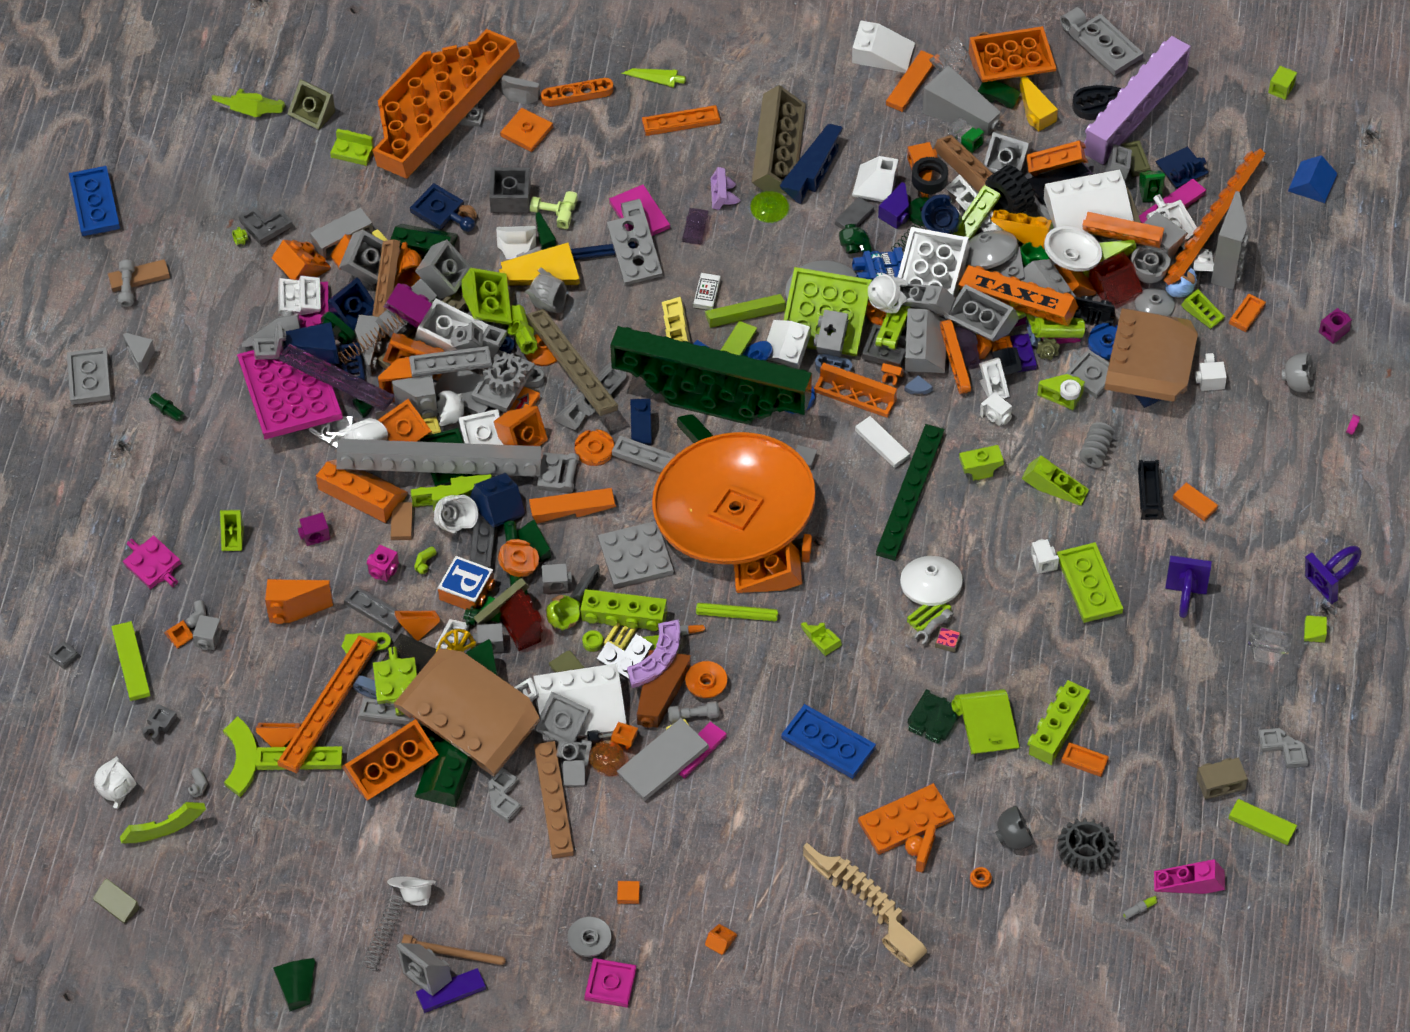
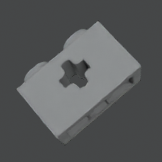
M824 310L823 316H819L818 327H820V332L815 335L814 339L817 353L841 357L849 321L847 313ZM830 330H833L834 332L831 334V336H829L827 333H830Z

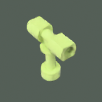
M568 191L563 202L558 201V204L541 202L540 197L533 196L530 202V212L537 213L540 209L556 212V216H558L557 227L568 229L572 219L571 211L575 210L578 195L575 192Z

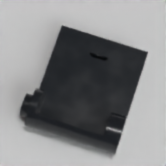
M1081 162L1029 178L1028 181L1032 186L1034 194L1046 206L1044 201L1045 184L1094 174Z

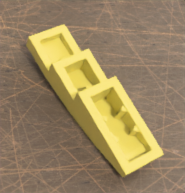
M681 297L662 302L666 336L690 343Z

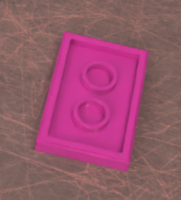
M644 184L609 198L610 205L620 219L623 218L621 203L640 199L651 236L670 229L669 222ZM631 224L624 225L627 231H631L634 228Z

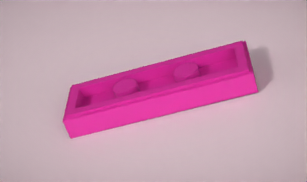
M711 721L698 733L709 745V748L678 773L684 779L727 737L726 732Z

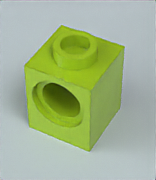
M1279 66L1270 81L1268 93L1286 100L1295 86L1297 72Z

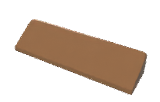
M952 135L937 139L934 147L937 154L979 192L986 185L985 181L993 173Z

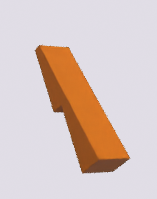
M612 488L529 499L532 517L537 524L571 514H576L578 518L616 507Z

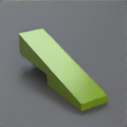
M132 621L111 626L130 701L151 696Z

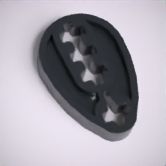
M1108 85L1082 87L1073 95L1072 109L1082 119L1096 120L1098 114L1101 111L1104 112L1108 103L1116 98L1121 88Z

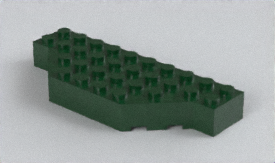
M617 326L610 344L612 369L629 372L636 378L640 376L646 381L645 385L655 394L660 393L665 397L664 401L673 407L742 424L752 423L753 419L769 417L775 411L779 413L789 411L805 415L811 399L812 373L803 369H794L786 365L749 358L745 355L732 354L724 350L720 351L707 346L691 344L687 341H679L666 336L662 337L649 332L633 330L629 327Z

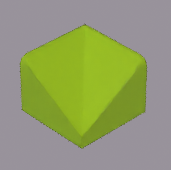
M1306 616L1304 621V641L1325 643L1327 617Z

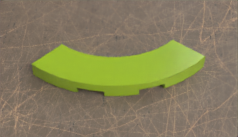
M237 716L223 730L224 735L229 738L236 751L234 768L229 777L224 781V784L241 797L254 779L257 746L249 727Z
M185 802L178 810L168 815V819L157 824L153 821L144 824L128 825L120 836L121 843H139L172 834L196 820L206 810L205 804Z

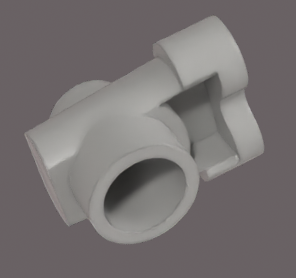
M581 740V742L559 741L556 756L566 760H584L585 766H587L592 742L587 740ZM566 746H570L572 749L569 754L564 752Z

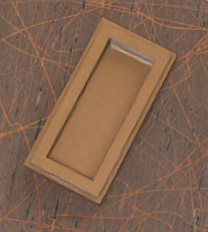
M412 502L398 503L393 509L391 540H412Z

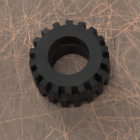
M1012 165L1004 166L985 181L986 186L1001 194L1000 199L994 206L997 210H1006L1009 213L1018 214L1023 213L1034 205V191L1030 182L1021 171Z

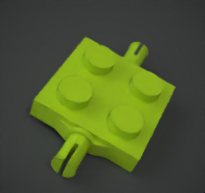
M392 647L388 648V660L373 662L378 704H394L417 676L415 657L398 658L397 647H393L394 654H392ZM395 708V714L397 716H400L399 710Z

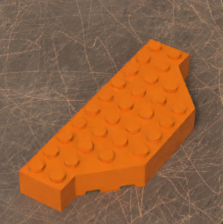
M486 29L475 41L468 42L466 46L457 47V45L442 48L440 52H423L378 100L384 138L373 149L377 166L407 179L520 58L517 42Z

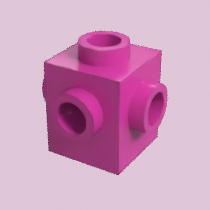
M379 545L376 551L370 554L367 559L369 574L377 580L381 579L386 582L390 576L396 573L399 564L398 552Z

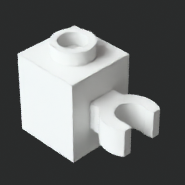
M1207 353L1205 354L1206 360H1204V363H1200L1199 371L1195 372L1196 383L1200 384L1201 391L1224 390L1227 378L1224 362H1215L1214 354Z

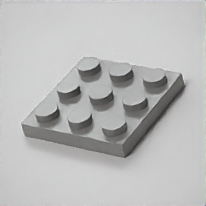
M655 521L598 535V541L614 589L674 575L662 534Z

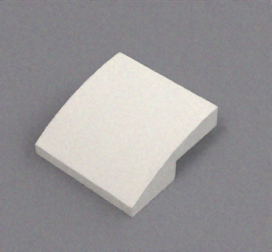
M300 276L299 280L280 278L278 282L279 314L282 315V312L292 310L294 313H299V315L320 312V278Z

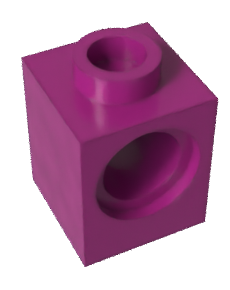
M1336 308L1321 320L1319 333L1334 344L1350 331L1352 319L1347 313Z
M323 512L299 519L301 526L297 528L301 540H305L307 546L330 540L329 528Z

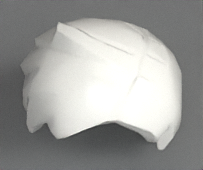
M450 390L442 391L438 394L440 399L437 401L439 425L445 426L457 423L458 418L464 414L462 394H456Z

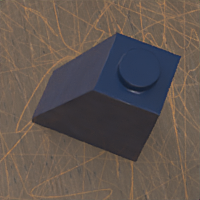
M331 322L286 331L283 350L284 352L288 351L289 359L339 364Z

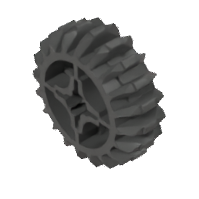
M1086 817L1083 819V822L1076 818L1074 824L1069 822L1067 828L1063 827L1061 834L1058 836L1059 843L1057 844V849L1059 850L1060 858H1063L1064 865L1070 863L1071 870L1075 867L1078 868L1079 873L1082 869L1086 870L1087 874L1090 873L1091 869L1097 873L1099 867L1105 869L1106 864H1110L1112 857L1115 855L1114 848H1116V842L1114 841L1113 833H1110L1109 827L1103 828V822L1096 824L1094 818L1091 822H1087ZM1072 839L1076 841L1074 849L1069 844ZM1100 842L1104 848L1101 852L1098 851L1097 847Z

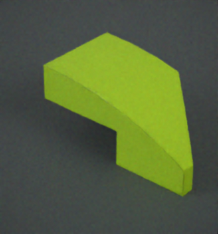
M807 622L801 623V628L825 656L842 646L841 640L830 629H826L825 623H819L818 626L808 625Z

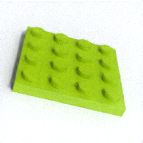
M794 267L783 321H793L810 326L811 335L806 348L817 350L816 346H814L815 335L820 332V327H818L819 316H823L824 310L847 313L849 321L842 354L857 356L869 300L868 286L872 280ZM830 330V333L827 334L831 336L834 331Z

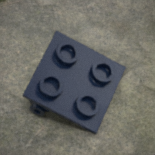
M1188 146L1155 161L1176 188L1183 186L1191 179L1196 180L1209 174L1204 167L1206 165L1205 158H1197Z

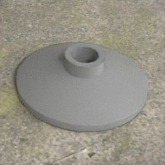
M1145 289L1138 294L1135 300L1137 311L1170 316L1174 311V299L1163 289Z
M580 918L569 928L567 935L568 944L575 953L581 956H597L603 953L610 945V928L599 918ZM588 938L593 939L592 942H587L586 940Z

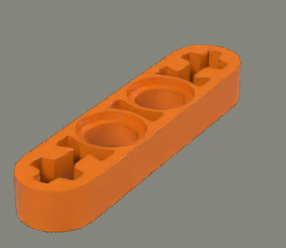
M599 78L549 87L541 92V102L547 107L607 97L614 91L613 81L609 78ZM585 88L591 89V92L584 93L582 92V90ZM570 91L573 95L565 96L563 93Z
M950 319L941 321L940 330L959 394L971 392L970 381L953 323Z

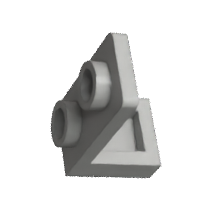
M281 322L276 324L274 338L253 339L255 360L279 359L280 351L284 349L283 341L286 340V330L282 329Z

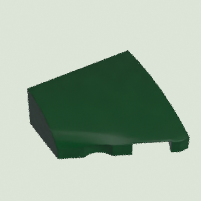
M314 958L292 961L273 967L289 1012L311 1003V988L314 981L313 973L316 966Z

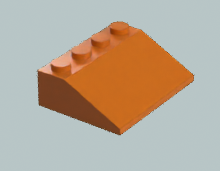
M1043 26L970 37L969 39L970 59L973 68L982 82L1056 71V65Z

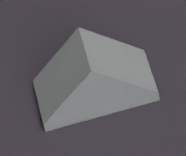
M125 333L123 334L125 346L139 373L143 374L155 352L153 340Z

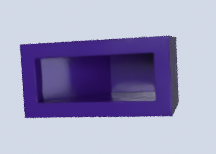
M903 182L879 205L878 218L895 229L901 224H905L909 219V203L906 186Z

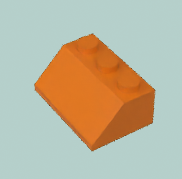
M393 333L383 361L392 364L399 358L445 351L438 347L434 348L426 345L422 341L407 338L403 334ZM442 374L432 375L433 380L439 381Z

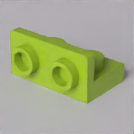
M337 129V139L330 152L331 158L367 166L374 149L373 137L349 130Z

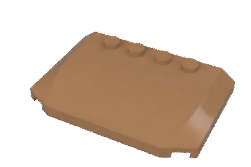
M1122 308L1104 389L1166 401H1176L1180 393L1184 394L1187 391L1198 333L1191 320Z
M442 648L438 649L394 702L395 708L408 717L415 718L472 758L479 767L494 777L540 721V717L529 697L464 652Z

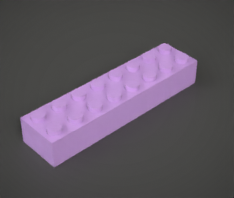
M1173 36L1161 44L1159 50L1151 55L1147 64H1143L1138 74L1132 76L1128 85L1125 88H1121L1117 97L1108 103L1104 112L1101 111L1098 114L1096 121L1088 125L1085 131L1086 140L1084 142L1086 145V156L1102 165L1107 162L1113 144L1121 146L1185 74L1188 68L1190 45Z

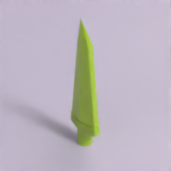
M632 68L621 73L673 88L676 83L685 84L686 76L678 75V70Z

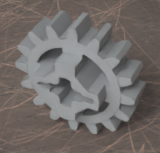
M503 352L502 357L495 354L496 359L491 358L492 367L483 370L485 384H489V389L495 387L497 393L502 389L504 394L507 393V389L514 392L515 386L521 388V382L526 381L525 376L527 375L525 362H521L520 357L514 358L513 353L510 356H506V352Z

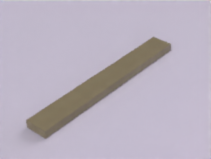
M545 309L526 314L529 324L596 412L602 416L617 411L618 404Z

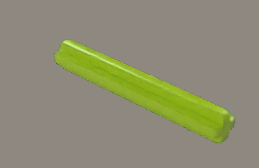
M697 603L696 605L697 615L777 621L778 619L777 609Z

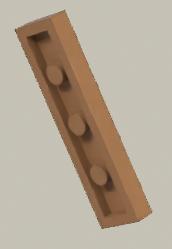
M386 240L382 244L373 316L379 317L387 310L383 306L395 288L397 261L400 254V241Z

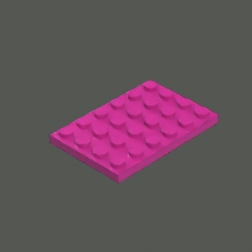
M254 350L237 354L264 440L343 419L324 363L289 359L288 351L284 352V350L280 351L279 359L255 360Z

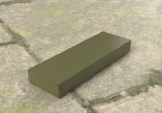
M522 578L517 580L474 616L476 622L479 625H485L529 588L528 584Z

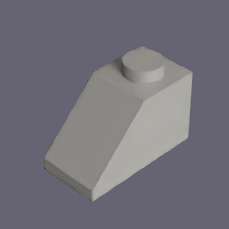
M1113 144L1105 172L1120 170L1125 182L1130 170L1132 150Z

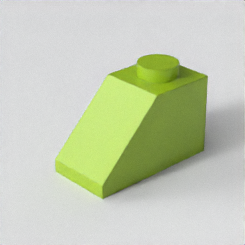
M1068 374L1041 380L1038 383L1037 395L1074 410L1084 393L1085 381ZM1066 380L1078 382L1081 387L1079 397L1074 400L1064 399L1060 394L1061 384Z

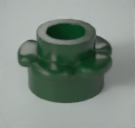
M471 606L470 609L466 608L463 616L466 625H476L477 622L474 616L480 612L479 609L474 608V606Z

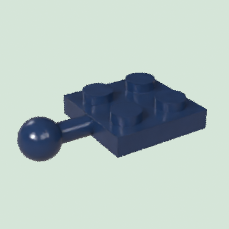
M435 183L410 207V213L439 230L451 219L460 224V228L464 232H470L475 228V221L471 217L463 218L457 214L460 211L459 208L464 205V200Z

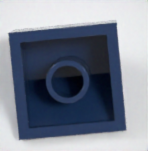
M506 473L474 484L470 498L476 503L478 512L493 528L525 515L518 485Z

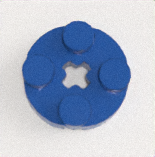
M1109 323L1095 326L1088 337L1089 350L1107 361L1110 360L1118 326H1109ZM1104 339L1112 340L1111 344L1104 343Z

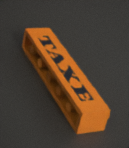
M968 265L959 283L961 290L966 284L1013 307L1017 311L1065 326H1069L1078 308L1074 296L1069 293H1059L1050 287H1039L1033 282L1026 283L1013 276L1006 277L997 271H986L980 266L973 267Z

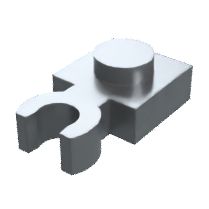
M158 704L147 719L149 726L143 729V737L146 738L148 734L154 733L152 740L157 742L160 737L159 732H167L176 719V712Z

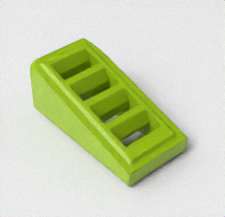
M1199 289L1188 296L1181 304L1187 312L1210 329L1225 318ZM1214 315L1216 318L1211 321L1209 318Z

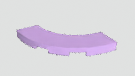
M679 619L659 623V638L654 652L643 661L627 667L632 688L654 680L670 666L680 644Z

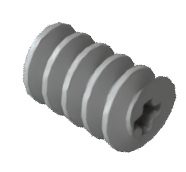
M1096 422L1090 426L1079 454L1080 460L1087 466L1092 468L1102 467L1105 455L1110 447V442L1113 439L1112 435L1115 433L1110 425Z

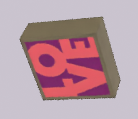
M941 627L935 647L955 653L961 632Z

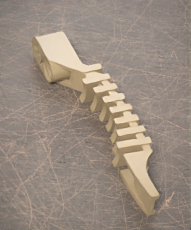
M808 843L803 846V856L826 879L829 880L833 876L832 885L834 887H837L843 880L842 888L844 890H847L853 884L851 892L854 895L861 890L859 898L864 901L868 897L866 905L870 908L874 905L872 913L876 916L879 914L877 922L879 924L885 922L888 925V934L882 938L884 946L902 963L912 967L927 953L923 943L899 923L902 920V910L899 907L895 910L896 903L893 900L889 901L888 895L885 892L882 894L881 888L878 885L875 887L874 881L872 879L868 880L864 872L860 873L857 866H851V861L848 859L843 860L840 856H824Z

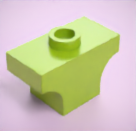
M999 445L959 453V460L964 474H971L973 481L993 477L994 470L1004 465Z

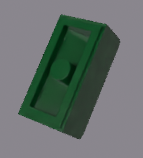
M694 414L677 418V426L693 443L713 436Z
M535 520L530 521L517 531L518 539L527 541L533 549L535 548L538 551L539 562L551 558L550 548Z

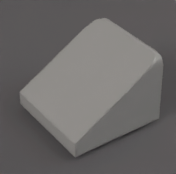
M584 760L563 761L564 787L585 786Z

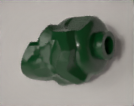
M856 224L845 225V229L839 232L840 245L846 249V253L873 252L868 233L862 228L856 227Z

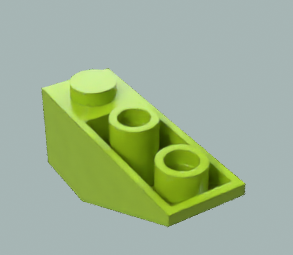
M1042 455L1029 463L1021 478L1041 492L1079 506L1082 505L1089 491L1088 488Z

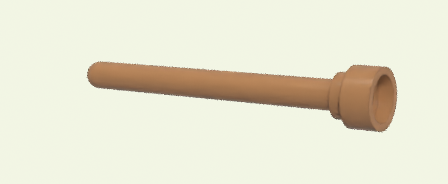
M404 934L402 943L420 944L425 949L432 950L433 953L497 965H504L506 963V959L502 956L417 941V938H413V935Z

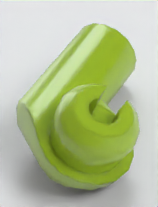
M431 546L418 553L414 565L416 572L422 575L428 572L429 567L426 561L437 554L434 547Z

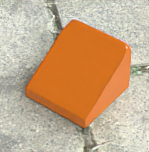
M184 620L164 632L176 648L193 639V634Z
M718 924L708 933L705 945L723 955L737 937V934Z

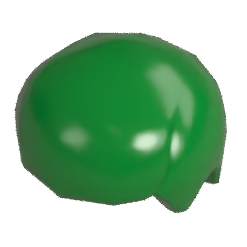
M1028 242L1020 248L1023 267H1026L1032 261L1050 259L1041 245L1033 247L1032 243Z

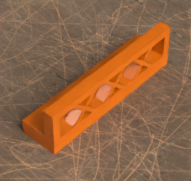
M1087 212L1086 220H1083L1082 224L1083 230L1089 234L1122 241L1134 240L1136 244L1160 248L1164 234L1163 227Z
M824 362L820 368V377L814 387L815 393L888 418L897 400V388ZM824 381L832 384L833 388L824 389L821 388V385ZM847 389L850 390L851 394L844 396L839 391ZM864 395L867 396L870 401L861 402L858 400L857 397ZM884 402L887 403L888 406L886 410L878 408L876 404Z

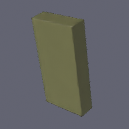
M1140 140L1121 144V147L1132 150L1130 164L1132 177L1140 176V172L1151 171Z

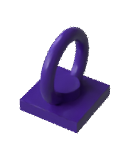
M1358 546L1346 547L1336 553L1325 565L1312 552L1305 556V577L1331 605L1338 600V581L1348 575L1358 564L1362 555L1361 549ZM1353 554L1350 561L1341 570L1334 573L1332 569L1342 559Z
M1170 555L1165 589L1182 591L1179 616L1181 618H1186L1188 615L1191 593L1207 594L1212 561Z

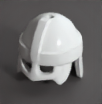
M885 274L877 276L868 286L870 303L885 313H897L901 305L907 301L904 293L900 291V287H906L908 283L899 277Z
M466 495L443 497L436 504L434 510L435 524L451 533H457L462 528H472L478 519L477 505Z

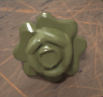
M1043 338V341H1038L1036 353L1040 354L1041 359L1047 358L1052 360L1053 356H1058L1060 345L1056 343V339Z

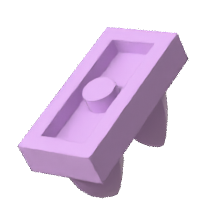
M717 167L711 177L712 209L720 210L723 204L732 205L741 201L733 193L726 191V189L735 187L736 184L731 178L725 176V168Z

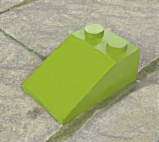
M470 268L462 278L461 284L463 298L473 318L511 325L507 274Z

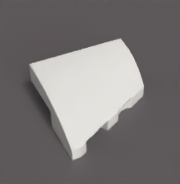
M342 416L343 419L311 427L309 431L337 448L338 439H344V433L339 434L338 432L353 424L354 418Z

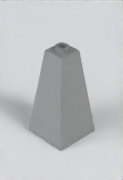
M947 66L924 87L922 111L924 114L967 129L972 127L975 129L980 128L984 131L985 135H989L1000 126L1001 112L951 67Z

